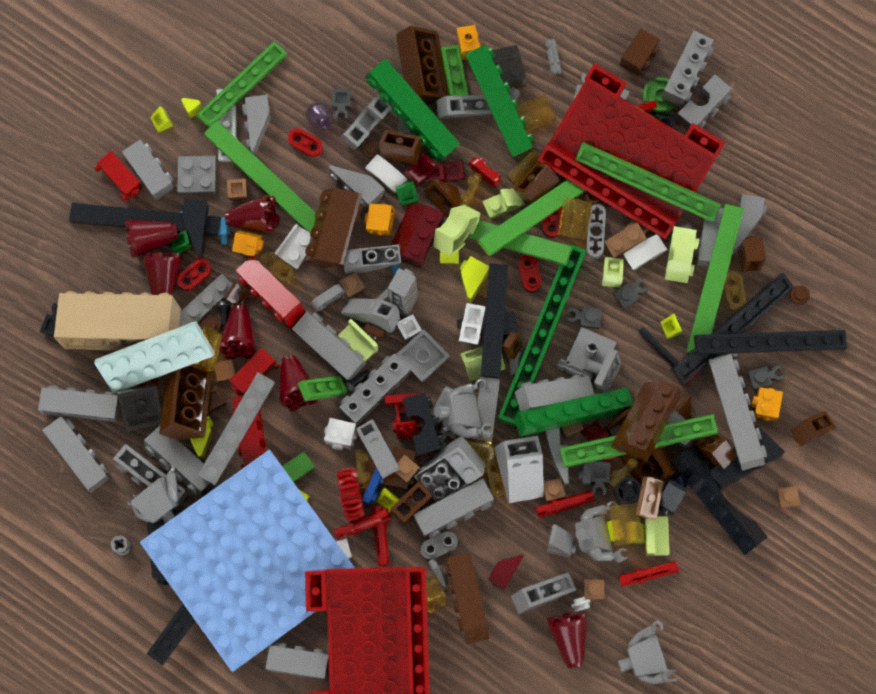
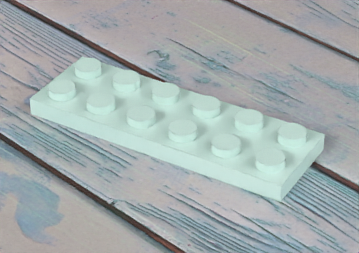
M195 321L97 358L94 364L111 391L116 393L213 357L215 352Z

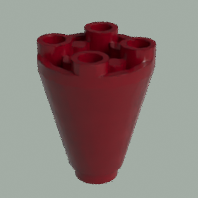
M264 195L231 208L225 212L227 226L266 233L274 232L276 225L280 224V217L276 214L275 210L276 198L275 196Z
M136 219L125 220L126 231L130 232L126 233L128 245H132L130 247L131 258L140 257L179 238L176 223Z
M145 253L143 264L151 294L160 295V293H168L172 295L181 264L180 254Z
M235 305L218 341V350L224 354V358L227 360H234L235 358L251 359L256 352L250 313L244 305Z
M295 355L283 357L280 366L279 400L281 405L288 408L290 412L299 410L300 407L316 404L317 400L305 401L298 386V383L303 380H311Z
M568 612L563 613L562 618H559V616L547 618L548 627L564 663L567 664V668L583 666L582 661H584L587 632L586 612L576 614Z

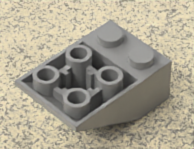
M460 436L445 446L418 470L414 477L433 495V499L437 503L483 476L486 463L464 437Z
M538 436L503 441L494 447L508 504L543 498V454Z

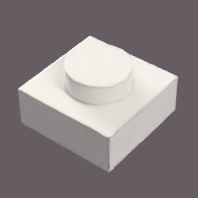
M413 314L397 323V327L405 341L422 331Z

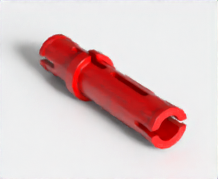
M592 490L557 501L555 499L551 500V503L536 506L535 510L540 519L552 514L558 515L564 510L595 502Z
M384 506L372 507V514L384 510ZM385 522L372 527L375 534L377 566L390 565L386 528L388 527Z
M385 508L359 520H351L347 525L335 528L334 535L338 541L351 535L356 536L363 530L391 520V514L388 512V508Z
M674 560L673 562L642 570L638 568L634 572L618 576L621 587L635 583L643 584V581L679 573V568L676 560Z

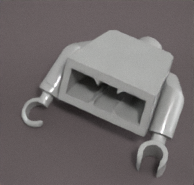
M484 379L477 380L475 385L470 383L455 388L447 394L446 399L440 403V406L435 407L434 414L437 418L443 419L445 429L452 430L453 433L464 438L478 437V435H482L484 438L491 436L492 432L484 431L485 429H491L492 426L486 423L481 428L476 395L474 393V390L478 389V383L481 381L485 383L484 388L487 387V382Z
M173 464L166 467V471L171 468L166 478L157 479L139 495L133 494V500L127 501V504L132 506L136 518L148 523H156L163 519L167 523L175 517L172 510L179 506L176 475L174 474L175 466Z
M610 501L606 507L601 505L585 510L581 516V522L575 524L576 537L581 551L588 553L595 561H612L614 559L616 562H622L628 557H622L620 554L627 551L625 548L612 553L613 550L605 517L607 511H610V504L615 505V511L618 510L617 503Z
M654 621L652 626H648L638 632L629 642V648L626 650L628 658L618 661L620 671L624 672L632 669L634 677H638L641 681L650 684H659L667 681L676 682L677 679H671L670 677L671 673L676 672V670L667 669L657 636L655 635V631H657L656 624L660 626V630H663V624L660 621Z

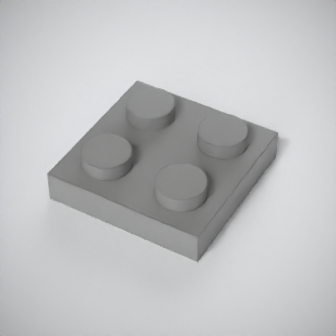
M178 156V194H216V156Z
M424 329L396 354L411 369L413 375L421 383L450 358L447 352Z

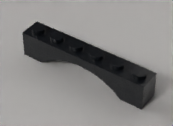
M692 445L671 461L672 465L744 555L768 538L756 521L742 514L725 498L711 476L705 457L695 445Z

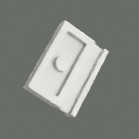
M295 224L274 255L295 270H298L305 260V250L311 238L310 233Z

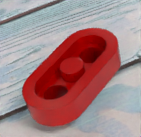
M295 128L289 132L288 141L293 148L310 157H317L322 153L323 145L320 139L300 128ZM299 137L301 140L296 142L294 141L295 138ZM313 146L317 147L315 151L310 150V148Z
M474 157L468 163L469 167L491 187L496 188L501 183V175L496 170H491L482 158Z
M563 207L543 220L542 231L546 237L555 238L560 234ZM554 227L555 231L551 232L548 230V228Z
M524 255L518 261L521 281L527 292L535 293L540 290L542 285L537 261L533 256ZM528 261L531 265L527 267L524 263ZM534 279L536 283L530 284L529 280Z
M198 259L178 275V286L184 291L194 289L210 276L212 269L209 262L205 259ZM205 268V271L200 273L199 269ZM185 280H191L189 284H184Z

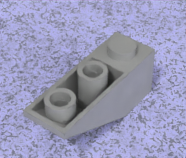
M267 95L245 97L246 104H242L243 114L247 115V122H244L245 132L249 133V139H246L247 149L251 150L254 156H256L271 120Z
M332 165L328 167L330 178L336 183L340 182L344 190L362 194L359 204L363 208L366 206L369 209L370 204H376L385 195V189L371 176Z
M399 245L347 250L344 260L345 275L353 274L354 272L357 274L401 264Z
M350 298L341 312L344 316L392 333L400 320L398 306L381 299Z
M373 419L356 428L382 478L400 469Z

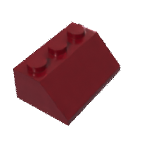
M409 204L391 245H399L401 261L417 268H422L434 242L435 230L441 227L443 223L444 212L427 205Z

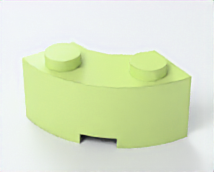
M465 205L451 208L446 222L435 230L433 247L448 255L460 250L465 245L464 241L468 235H473L479 221L480 212Z
M674 226L665 280L688 283L689 276H693L695 266L691 265L694 249H698L699 238H696L697 230Z

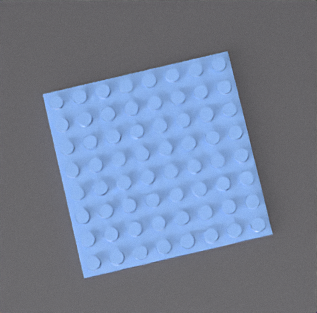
M270 450L140 541V544L232 672L315 612H306L305 571L355 568Z

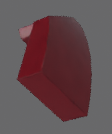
M458 160L444 163L443 165L440 163L437 171L428 179L429 183L433 179H438L445 183L466 180L464 162Z
M520 554L498 561L488 580L505 589L524 555Z

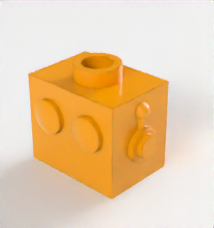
M475 25L457 28V39L462 60L467 59L466 53L481 47Z
M369 205V211L365 214L366 230L369 234L392 236L395 209L392 205Z
M242 230L235 233L233 252L255 256L259 251H262V234Z
M760 387L757 391V396H753L751 405L754 408L755 418L776 422L779 418L783 392L772 388Z

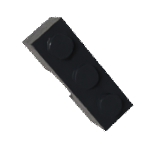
M424 392L402 398L408 419L421 418L425 422L424 431L413 436L418 457L441 451L440 446L443 445L441 434H436L435 427L438 426L436 416H432L430 408H433L431 397H426Z

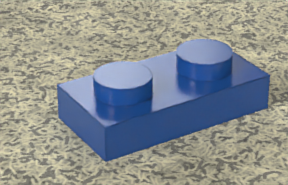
M377 467L362 499L363 504L368 506L372 502H376L379 495L378 487L380 484L383 485L386 477L382 478Z

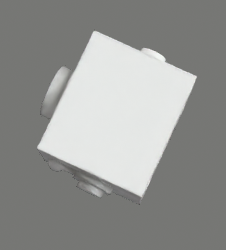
M329 418L327 427L325 426L324 430L325 444L332 445L331 448L336 450H343V448L352 450L353 442L357 439L358 435L356 433L357 425Z

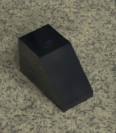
M670 479L661 495L658 511L666 516L669 514L673 516L688 489Z

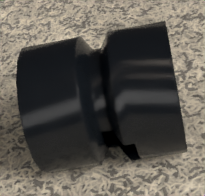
M624 478L617 484L614 496L620 506L631 507L638 502L641 491L639 482L633 478Z

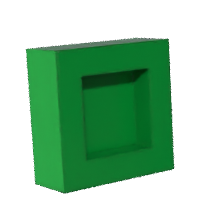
M413 181L395 186L401 206L419 201Z
M187 230L178 233L179 238L171 242L173 253H181L192 248L190 235Z

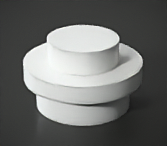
M585 597L575 599V604L571 605L575 612L590 608V599L586 600Z

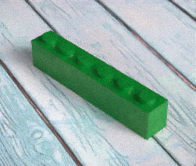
M485 44L466 53V58L512 157L533 148L532 144L535 143L531 133L527 134L524 129L527 124L523 116L519 117L516 110L519 107L515 98L511 100L508 94L511 90L507 81L503 82L500 77L503 75L499 64L495 65L492 59L495 57L492 48H487Z
M386 58L365 76L368 85L371 88H375L381 100L391 106L392 112L404 121L405 127L421 138L422 145L427 147L429 154L434 159L441 161L460 144Z
M626 387L523 410L515 417V423L519 435L522 437L619 415L631 408L633 401L629 389Z

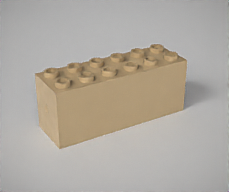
M67 291L66 293H59L54 338L64 349L121 350L179 328L181 308L174 297L168 293H160V295H152L150 293L133 295L129 292H123L122 294H114L112 292L96 294L87 291L84 294H77L74 291Z

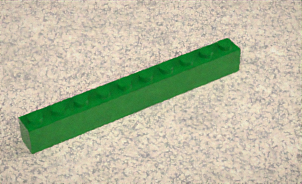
M569 243L568 246H571L573 250L566 266L560 265L498 417L499 423L514 429L517 428L515 417L520 412L515 391L521 388L523 383H535L586 255V250Z

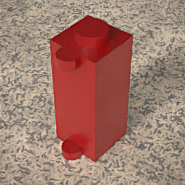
M112 151L97 162L98 165L95 166L94 170L96 172L102 170L123 193L120 197L122 201L135 198L141 193L143 189L141 183Z
M261 348L229 380L232 385L230 388L238 396L240 394L245 395L257 372L267 376L274 368L278 369L280 366Z

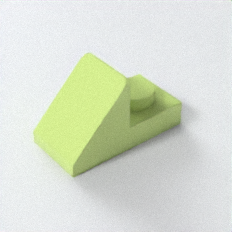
M514 188L501 189L499 195L482 201L490 220L524 206L523 200L515 192Z
M605 257L602 278L603 286L621 287L624 259Z

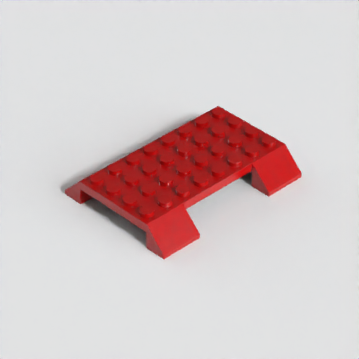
M594 63L584 79V84L537 161L548 165L553 171L662 238L667 239L684 209L576 161L575 159L582 143L585 142L696 192L726 142L695 123L691 124L684 136L622 98L621 94L627 82Z
M426 567L334 568L305 571L306 612L327 611L330 689L309 692V694H430Z

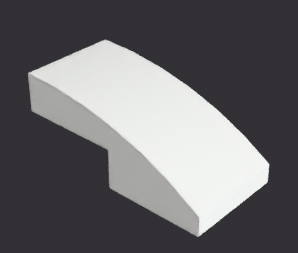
M378 154L365 167L367 172L380 180L382 185L395 194L397 193L395 186L405 184L408 181L403 174Z
M656 234L631 248L623 255L631 268L636 270L649 260H654L668 249L659 235Z
M466 303L459 341L478 344L485 306Z

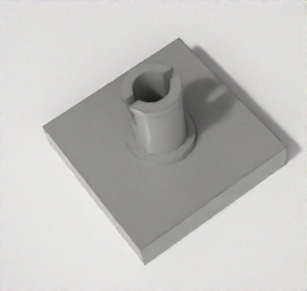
M581 327L566 361L568 364L572 363L582 368H585L588 359L603 364L610 348L614 349L617 342Z
M611 348L603 364L588 359L584 369L586 371L597 374L594 383L598 393L609 391L622 363L618 351Z

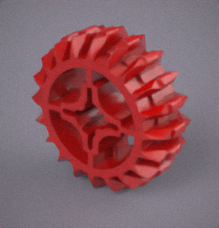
M345 468L338 471L337 480L345 519L347 521L359 520L365 514L357 472L354 468Z

